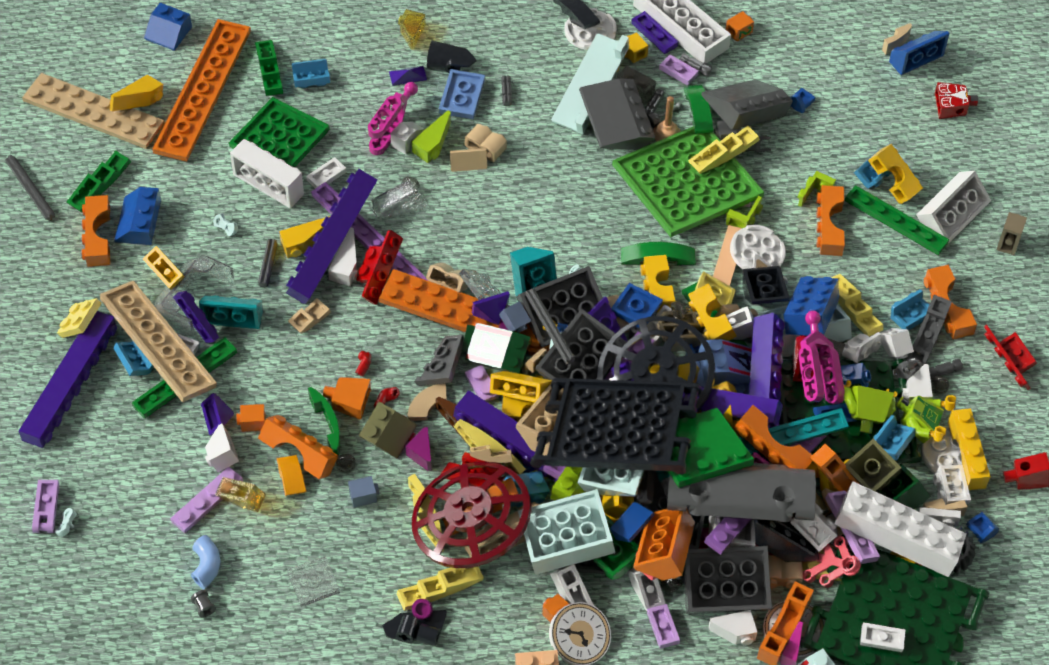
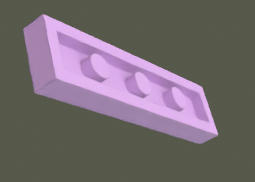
M230 467L226 468L170 518L171 522L182 532L186 533L243 482V478Z
M846 491L828 493L825 497L835 518L838 515ZM841 528L852 551L861 564L878 561L880 555L871 540L860 537L848 529Z

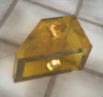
M406 9L404 14L400 15L398 25H400V33L409 48L414 50L426 26V18L423 13Z
M226 477L222 478L215 493L217 497L255 512H259L266 496L254 484Z

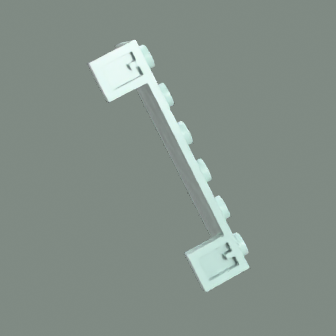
M599 33L596 34L551 119L553 123L584 134L590 119L579 88L613 79L629 49V37L622 35L620 40H614Z

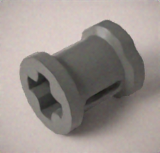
M200 590L191 596V601L199 610L198 615L201 618L213 614L216 610L215 605L208 598L207 590Z

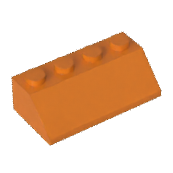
M687 507L686 512L667 509L653 512L655 515L643 529L633 566L635 570L660 580L675 579L682 576L695 524Z

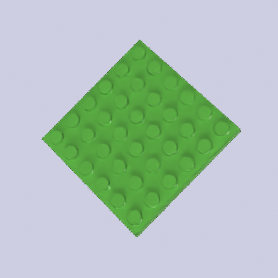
M693 126L619 157L612 162V166L670 238L726 214L730 209L735 210L755 201L758 196L764 197V191L735 157L701 174L689 163L688 160L716 139L720 142L714 132L695 134Z

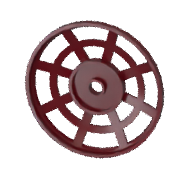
M471 462L451 468L435 478L419 496L412 514L414 539L426 557L445 567L472 568L490 563L512 549L526 531L532 511L529 491L523 480L514 471L497 463ZM472 468L498 469L492 475L483 473L468 474V469ZM460 472L459 477L448 481L440 489L434 488L444 479ZM506 473L510 474L518 483L522 494L509 495L505 485L498 479ZM479 478L486 480L480 487L469 486V479ZM461 483V489L453 494L445 492L453 484ZM495 484L503 495L490 497L487 490ZM427 495L433 496L428 507L427 517L417 521L418 512ZM440 498L446 501L444 510L433 514L437 500ZM511 502H523L519 523L515 529H512L505 524L510 513ZM504 503L500 518L497 519L492 516L493 505ZM473 506L471 511L464 512L467 507ZM446 518L449 525L442 534L436 528L434 522ZM486 523L493 526L487 532L476 537L475 530L480 529ZM429 525L433 535L439 539L433 551L426 546L418 533V529ZM455 530L467 532L468 539H453L450 537ZM499 530L509 536L496 548L480 555L479 543L491 538ZM446 544L457 547L470 546L472 557L450 558L442 556L441 553Z

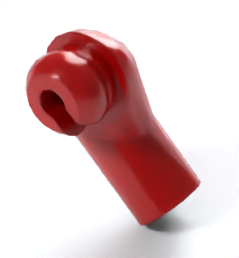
M391 387L381 390L374 403V408L378 402L385 404L388 401L397 399L400 394L399 389Z

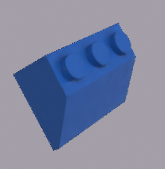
M934 31L924 34L914 41H909L901 47H896L891 51L889 62L900 75H903L943 57L950 33L948 31Z
M139 187L124 197L114 242L152 245L161 205L159 188Z

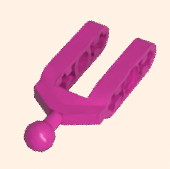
M414 82L405 84V92L403 94L396 92L394 96H389L368 124V135L372 138L369 142V150L373 155H381L386 151L391 143V135L384 136L385 132L391 133L403 122L407 100L418 91V86ZM382 116H387L385 120L381 119Z
M814 310L809 311L805 316V320L810 325L811 334L800 342L801 349L799 350L804 394L808 401L820 402L825 394L828 403L840 404L844 400L845 391L839 354L834 349L833 343L819 332L820 314ZM813 369L814 375L811 378V371ZM831 372L833 373V378H832V380H830V373H831Z

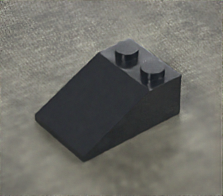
M780 266L742 269V288L745 299L751 305L790 301Z

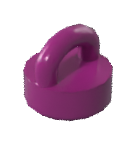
M417 599L412 605V613L418 619H427L433 612L432 603L427 599Z

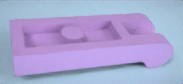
M38 480L32 523L33 533H40V531L54 533L59 480ZM41 519H47V523H41Z

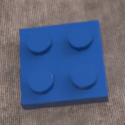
M629 283L611 309L617 317L631 323L641 318L654 316L662 305L663 299Z

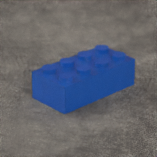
M812 276L800 278L784 312L786 335L808 336L811 334L810 325L806 323L805 316L809 311L813 310L820 314L821 319L818 329L823 335L825 334L840 299L838 279L831 277L813 278Z

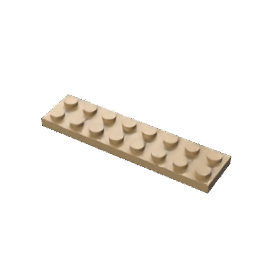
M43 73L37 77L22 97L24 102L144 149L148 148L165 124L164 120L134 108L111 111V99Z
M134 281L100 294L102 303L182 402L216 388L217 382Z

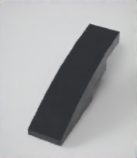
M553 0L555 4L561 6L562 13L570 17L571 23L583 29L600 24V20L583 1Z

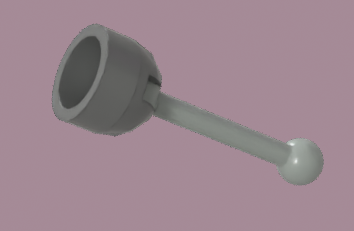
M676 103V105L673 107V111L676 109H681L683 106L682 103ZM666 111L661 114L650 113L647 115L652 128L660 123V118L665 116Z

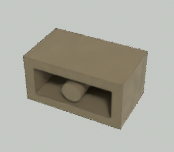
M1011 212L1008 213L997 246L998 251L1015 255L1027 217Z

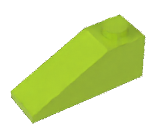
M449 110L411 141L412 152L427 163L432 159H437L440 155L451 124V112Z

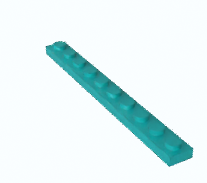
M840 408L769 428L768 430L778 443L789 446L842 431L849 426L843 410ZM739 437L751 455H753L754 452L760 454V452L756 450L748 441H746L743 437ZM655 471L659 482L669 480L668 471Z

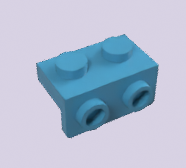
M327 59L292 63L295 88H307L312 85L324 86L330 83Z
M868 160L853 172L868 189L873 185L875 187L879 186L884 181L882 179L884 176L888 177L892 174L890 171H885L878 175Z
M919 289L916 292L910 293L906 298L892 305L891 319L900 328L910 330L923 322L930 305L923 299V291Z
M134 341L116 342L113 348L129 376L150 374L154 366Z
M891 415L873 438L894 460H897L914 438L915 428L897 424L896 416Z
M542 472L517 474L529 491L531 503H542L550 492ZM506 476L504 480L509 479L512 476ZM512 477V479H513V481H514V483H515V486H516V488H517V490H518V493H519V494H522L521 489H520L518 483H517L516 480ZM511 502V507H522L523 502Z

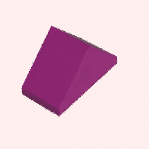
M424 427L406 445V456L427 471H432L428 427Z

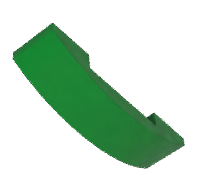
M702 85L684 86L686 100L689 101L693 116L692 123L695 134L713 132L710 106L701 95L702 92H705Z
M644 242L621 248V265H640V261H644V257L666 255L667 261H677V265H696L695 248L678 243Z
M309 387L308 395L314 412L323 411L331 430V434L327 435L328 447L339 455L340 434L336 415L326 398L316 389Z

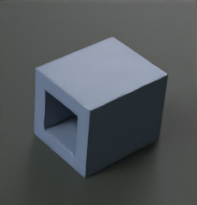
M520 301L507 307L499 314L509 331L521 333L527 329L526 325L531 322Z
M372 476L348 481L353 508L377 502L376 495H379L380 492L378 484L373 483Z

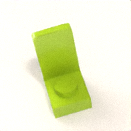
M816 171L813 177L809 176L805 189L802 188L797 196L799 199L798 206L802 207L814 188L821 192L822 185L835 186L836 179Z
M758 196L747 216L730 209L727 213L725 225L739 228L754 225L756 214L760 215L763 209L761 204L762 197Z

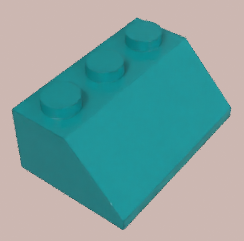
M527 246L510 252L516 296L557 279L553 251Z
M216 295L204 296L199 300L200 309L206 314L208 322L214 326L260 329L263 315L262 300L240 299L237 297L228 298Z

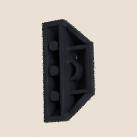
M754 519L756 545L768 546V552L785 562H807L819 559L818 550L791 524V521L779 522L775 520Z

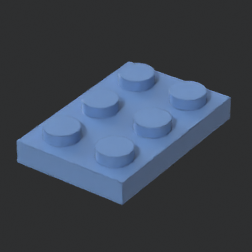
M450 69L439 106V114H444L449 110L451 116L474 120L485 82V75Z

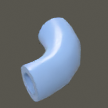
M207 535L198 538L193 545V551L198 554L200 564L191 573V577L203 590L215 579L221 563L219 549Z

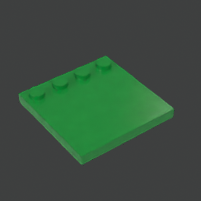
M272 97L229 142V147L234 149L245 139L255 143L262 150L270 152L274 157L284 160L286 164L294 168L329 132L330 126Z
M718 408L698 413L693 419L687 417L680 419L676 437L689 438L691 440V448L687 453L686 473L679 475L674 471H668L678 488L754 465V458ZM674 447L672 461H678L679 447Z

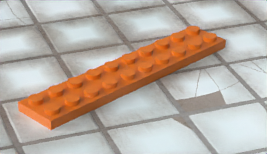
M217 19L152 148L153 154L188 161L251 32L250 26Z
M395 269L392 270L379 297L380 303L466 332L467 324L476 326V323L499 328L497 324L473 316V302L481 299L461 292L458 293L453 289ZM527 324V329L520 334L529 336L532 339L528 354L533 356L542 348L546 349L547 354L550 344L541 348L529 324Z

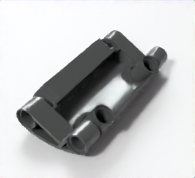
M754 463L752 466L678 488L669 474L667 510L686 512V505H689V513L695 516L706 515L789 522L792 520L793 513H795V519L814 521L816 499L815 470L789 468L786 465Z

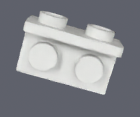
M877 332L869 337L860 333L841 345L838 353L858 363L873 352L878 351L881 346L880 339L882 334Z
M963 465L939 466L933 475L934 485H937L938 490L937 499L943 498L945 505L962 500L969 504L971 497Z
M815 503L814 521L797 520L794 517L791 520V524L820 551L837 537V525L834 524L835 522L831 518L827 519L822 514V509Z

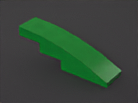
M273 41L255 42L265 95L283 94Z
M115 150L106 163L101 162L92 175L87 174L66 203L82 212V204H85V197L100 196L119 178L131 163V160Z

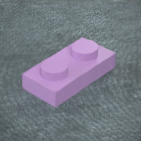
M669 55L659 66V70L687 86L698 76V70L672 55Z
M483 365L465 372V377L478 397L486 402L499 398V395L490 393L491 379Z
M667 604L647 609V615L659 649L680 644V638Z

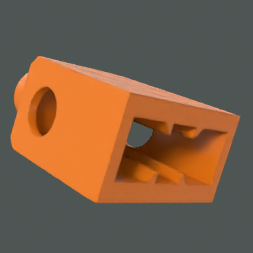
M340 377L336 387H324L323 396L332 399L333 410L362 420L371 392V380Z

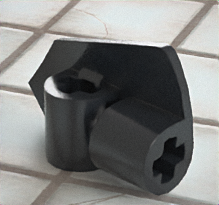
M431 41L427 55V68L441 70L445 68V71L450 73V69L460 71L461 67H470L477 62L468 49L437 41Z
M433 611L427 619H418L412 612L400 613L383 624L382 627L387 638L405 643H412L414 640L436 646L447 611Z

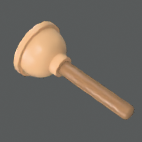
M672 96L667 97L665 120L660 122L653 130L656 142L681 132L680 128L672 121L674 98Z

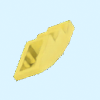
M747 125L737 134L732 132L720 142L716 139L688 161L701 174L731 160L760 139Z
M841 274L831 277L838 279L840 296L838 303L850 317L851 321L869 337L883 331V324L872 314V308L861 299V292Z
M461 419L454 426L470 447L490 445L491 452L507 450L491 436ZM513 455L512 462L501 463V465L504 464L516 474H523L526 470Z
M413 474L408 477V486L414 493L413 506L415 507L419 496L425 488L417 476ZM427 495L419 509L417 521L427 517L428 507L431 502L429 495ZM437 520L434 522L436 528L442 533L439 520ZM429 525L422 527L421 529L436 547L439 539L433 535Z
M479 566L472 568H448L438 571L436 576L418 580L417 585L399 589L397 596L403 610L407 611L412 609V605L417 599L422 598L433 602L464 590L482 581L484 577Z

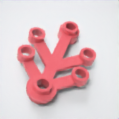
M837 536L834 539V545L840 550L843 559L836 558L830 543L823 548L825 554L818 553L819 559L817 562L821 563L811 569L804 570L803 580L807 583H812L818 574L834 565L839 568L829 574H823L819 579L822 586L830 588L834 580L844 574L847 576L856 575L861 568V563L856 556L850 555L847 548L848 541L843 536ZM829 578V581L824 584V581Z

